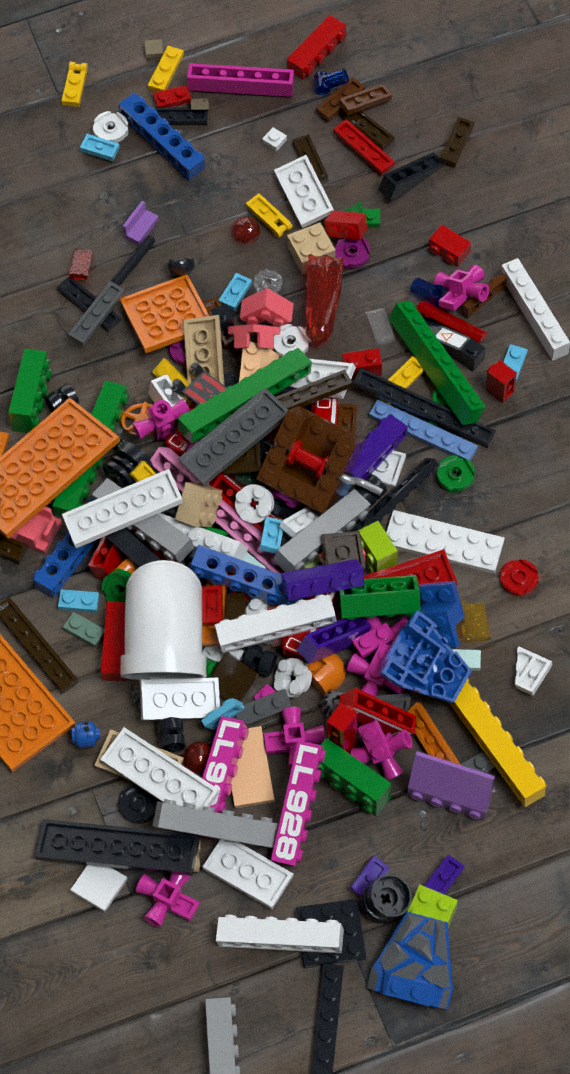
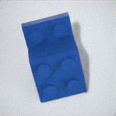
M455 581L420 584L421 613L437 625L435 629L442 638L444 636L449 641L447 644L450 648H457L460 643L455 626L465 616Z

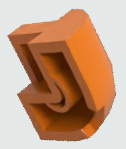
M336 653L311 664L305 661L308 670L312 674L311 682L313 687L322 695L324 693L330 694L329 690L331 688L335 692L344 682L346 675L345 664Z

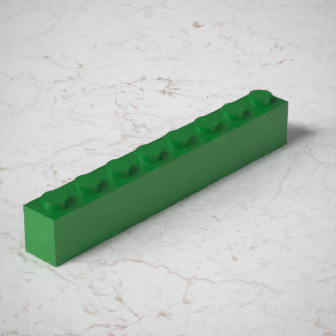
M411 301L396 303L388 318L462 425L477 423L486 408L484 403Z
M299 348L288 351L283 357L273 360L269 365L258 369L249 377H244L237 384L229 386L218 395L212 396L210 400L197 405L188 413H183L178 418V430L191 444L208 435L264 388L272 395H275L311 373L312 361Z
M105 380L91 413L92 416L114 433L116 432L117 420L122 418V408L124 404L127 405L129 400L127 387ZM103 456L56 497L53 504L54 515L63 517V513L84 505V500L88 499L90 494V485L96 480V471L98 467L102 466Z

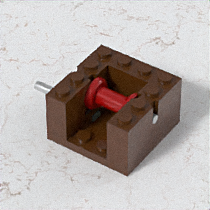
M300 406L287 411L274 439V447L270 448L256 478L323 514L337 503L346 483L359 485L379 496L383 491L382 488L362 478L349 476L366 440Z

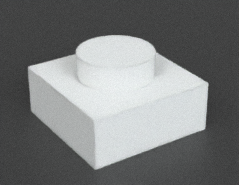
M272 127L262 139V143L277 152L286 142L287 135Z

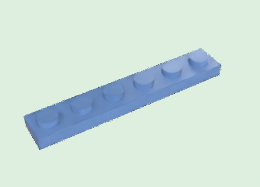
M380 400L376 401L369 413V418L377 422L392 414L408 426V436L451 456L455 455L458 458H466L471 461L478 449V445Z

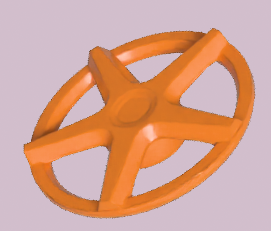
M144 402L133 405L124 411L121 419L124 430L137 436L135 432H132L134 430L132 424L128 428L126 427L125 418L134 419V422L148 419L147 407L150 408L153 405ZM141 408L139 414L130 413L134 409Z

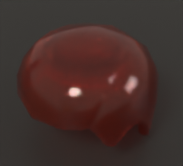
M241 217L232 225V235L239 242L241 241L245 244L249 241L256 242L261 235L260 226L253 218Z
M203 741L191 743L184 752V766L191 772L201 773L206 768L212 747Z

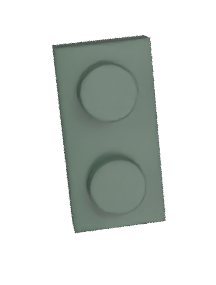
M75 612L72 613L63 626L64 631L94 648L99 645L104 637L105 629Z

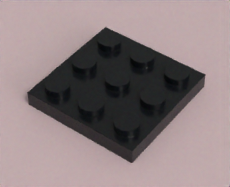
M357 899L296 907L298 921H306V919H315L318 922L336 920L341 923L344 929L342 953L302 951L305 969L320 967L323 964L334 965L366 960Z

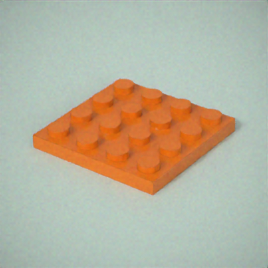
M188 275L180 276L125 296L120 300V304L145 353L184 340V320L209 316Z

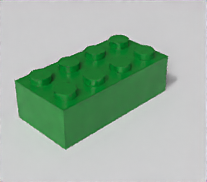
M24 349L8 412L12 431L29 433L40 423L39 414L40 411L43 412L44 410L43 398L48 393L47 382L52 377L50 359H48L46 351Z
M416 575L364 579L365 586L339 590L342 618L353 620L357 617L375 618L380 615L388 617L395 616L396 614L413 615L417 610L421 612L420 590Z
M326 738L321 744L324 746L323 750L326 751L324 762H320L319 770L322 771L320 779L328 781L334 790L342 791L351 802L356 801L368 814L372 813L377 816L391 799V783Z

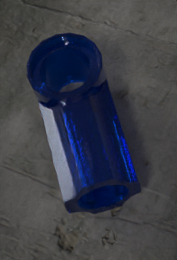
M342 68L330 73H316L314 75L315 93L326 95L330 92V89L348 83L349 76L346 69Z
M418 277L412 282L410 292L441 308L439 300L445 295V288L439 284L433 285Z

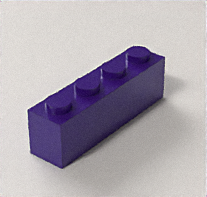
M392 414L382 418L378 427L368 433L365 444L349 476L365 479L368 475L372 474L408 435V426Z
M357 559L281 573L283 592L288 600L365 586L363 567Z
M357 617L353 620L344 618L306 634L297 651L311 664L353 646L352 640L369 632L372 625L364 617Z

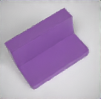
M141 201L123 225L124 238L137 245L141 244L159 220L158 215L146 210V203L144 201Z

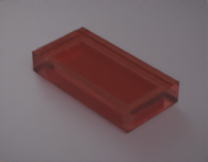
M75 249L69 273L71 279L88 280L93 250Z

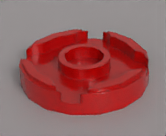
M511 560L501 570L500 582L504 590L509 594L525 596L533 592L538 585L539 575L537 568L527 560Z

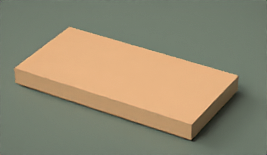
M261 726L248 728V738L244 740L242 745L243 754L240 759L238 758L237 774L232 778L231 782L235 808L275 802Z

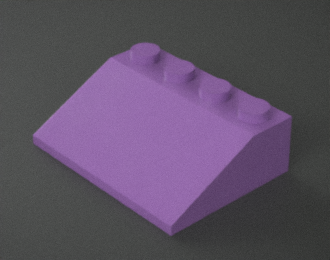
M416 751L408 785V795L417 801L424 800L430 802L435 807L443 806L449 808L451 812H461L467 814L472 819L484 820L492 799L495 776Z

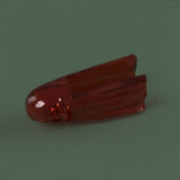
M308 255L305 334L308 341L313 345H325L333 334L336 310L341 293L343 257L334 258L328 255Z

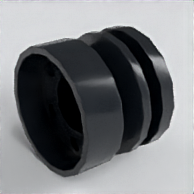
M124 441L115 451V456L111 455L108 461L102 465V469L112 482L120 488H125L137 483L129 474L141 461H145L151 469H153V464L140 448Z
M386 874L375 879L362 890L360 896V906L363 913L369 920L375 923H387L404 914L412 902V892L409 884L395 874Z

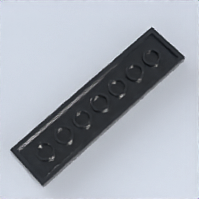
M43 819L35 858L37 860L193 876L200 836L197 834Z

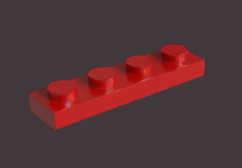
M347 119L333 129V133L380 175L385 174L395 166L393 159Z
M427 301L418 303L416 309L421 312L422 316L437 320L438 324L453 328L452 330L464 334L476 342L486 340L488 332Z

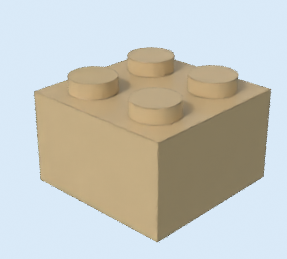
M320 222L287 235L288 249L302 275L335 262V248Z
M186 482L182 493L184 503L179 504L175 520L197 527H212L216 521L217 508L222 501L221 494L223 490L208 485L203 486L201 483Z

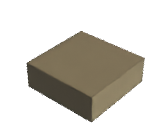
M162 39L145 41L146 58L163 56Z
M207 98L190 99L191 110L209 109Z

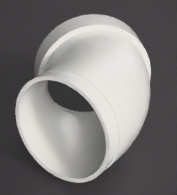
M154 561L139 567L128 579L125 598V655L121 656L122 678L147 680L148 678L185 679L206 677V656L202 655V586L197 575L187 566L174 561Z

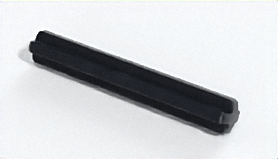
M147 235L110 281L120 286L154 245L155 238Z

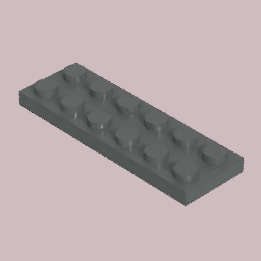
M264 388L179 457L178 460L205 486L281 424L288 409Z

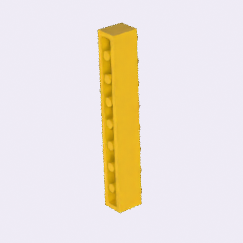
M467 679L456 701L449 704L522 805L527 807L545 796L546 783L541 776H537L532 763L525 760L521 748L514 745L510 733L503 730L499 718L492 715L487 702H483L480 699L478 690L469 684V679Z

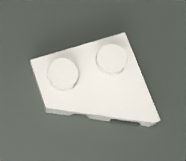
M518 647L515 686L517 689L533 696L552 667V661Z

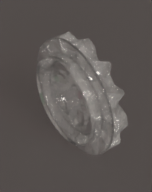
M268 268L266 271L260 270L259 274L255 275L253 281L254 287L258 292L268 288L277 293L283 284L281 274ZM265 278L271 280V284L265 283Z

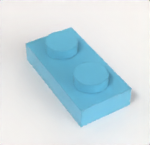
M86 134L80 146V151L113 161L120 145L119 143Z
M236 273L219 299L221 305L227 304L229 309L235 311L251 287L252 280Z
M510 344L504 363L517 372V382L528 349Z
M266 517L259 550L276 554L282 540L283 529L279 527L282 520Z
M61 589L58 609L97 613L99 592Z
M234 698L228 699L221 707L210 711L202 719L205 727L215 730L218 728L221 716L233 718L243 711L245 707L242 702Z

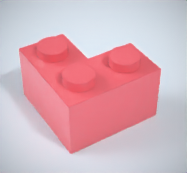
M265 288L242 300L240 319L249 325H257L263 321H268L275 327H281L292 322L294 303Z

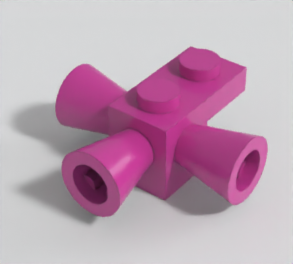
M472 265L467 272L457 269L451 276L439 272L434 280L435 289L449 290L439 300V306L455 311L470 296L481 302L485 301L489 295L488 284L478 283L485 278L483 269L478 265Z
M181 399L172 407L167 401L159 400L147 409L148 419L133 422L132 426L140 440L153 430L157 441L160 439L165 440L170 433L173 434L174 420L178 419L183 413H188L190 409L184 399Z
M379 616L375 618L364 617L372 627L369 632L353 639L352 644L363 659L375 653L381 642L391 646L398 632L406 625L408 620L403 617L390 628L387 623L381 624Z
M382 642L370 664L355 653L348 664L347 671L365 675L366 684L361 690L372 696L377 695L378 688L384 690L385 686L395 693L401 694L405 688L393 684L380 674L381 662L390 646Z
M288 707L281 711L286 724L283 725L284 731L264 733L266 755L290 752L289 769H292L298 740L314 744H322L325 740L324 725L304 731V724L300 723L301 708Z
M377 719L360 725L357 729L366 747L351 749V755L363 764L370 760L374 764L381 762L386 780L403 773V770L392 756L398 750L412 748L413 743L409 732L404 729L393 737L391 732L384 734Z
M144 874L138 882L136 892L152 896L155 904L144 916L145 921L154 927L161 928L166 912L169 911L191 922L200 906V902L183 894L181 891V887L191 876L171 874L169 881L163 878L160 884H158L148 875Z

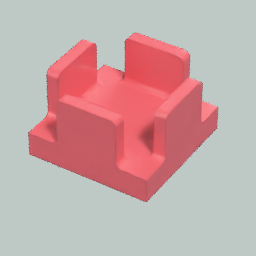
M256 324L228 327V334L234 335V348L236 350L248 348L251 337H258V348L273 350L274 336L280 335L281 327Z
M44 507L16 531L11 538L27 544L28 548L46 554L63 523L61 519L53 516L50 508Z

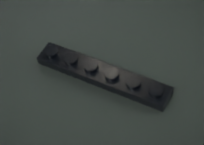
M425 458L368 512L369 514L364 520H359L348 532L359 531L376 521L381 523L387 513L394 511L396 505L409 496V492L422 484L421 481L435 471L434 469L439 465L436 459Z
M323 964L311 1074H333L344 966Z

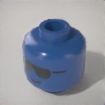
M92 721L77 722L75 727L72 728V744L75 743L78 748L94 747L96 740H100V728H96L95 723Z

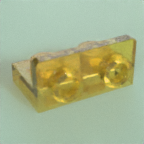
M462 600L461 605L465 616L463 618L464 625H461L462 636H466L467 643L490 640L484 602L466 604V600Z

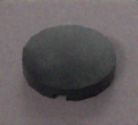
M135 784L127 787L121 793L118 806L125 820L133 824H142L150 821L155 816L157 802L159 801L156 797Z

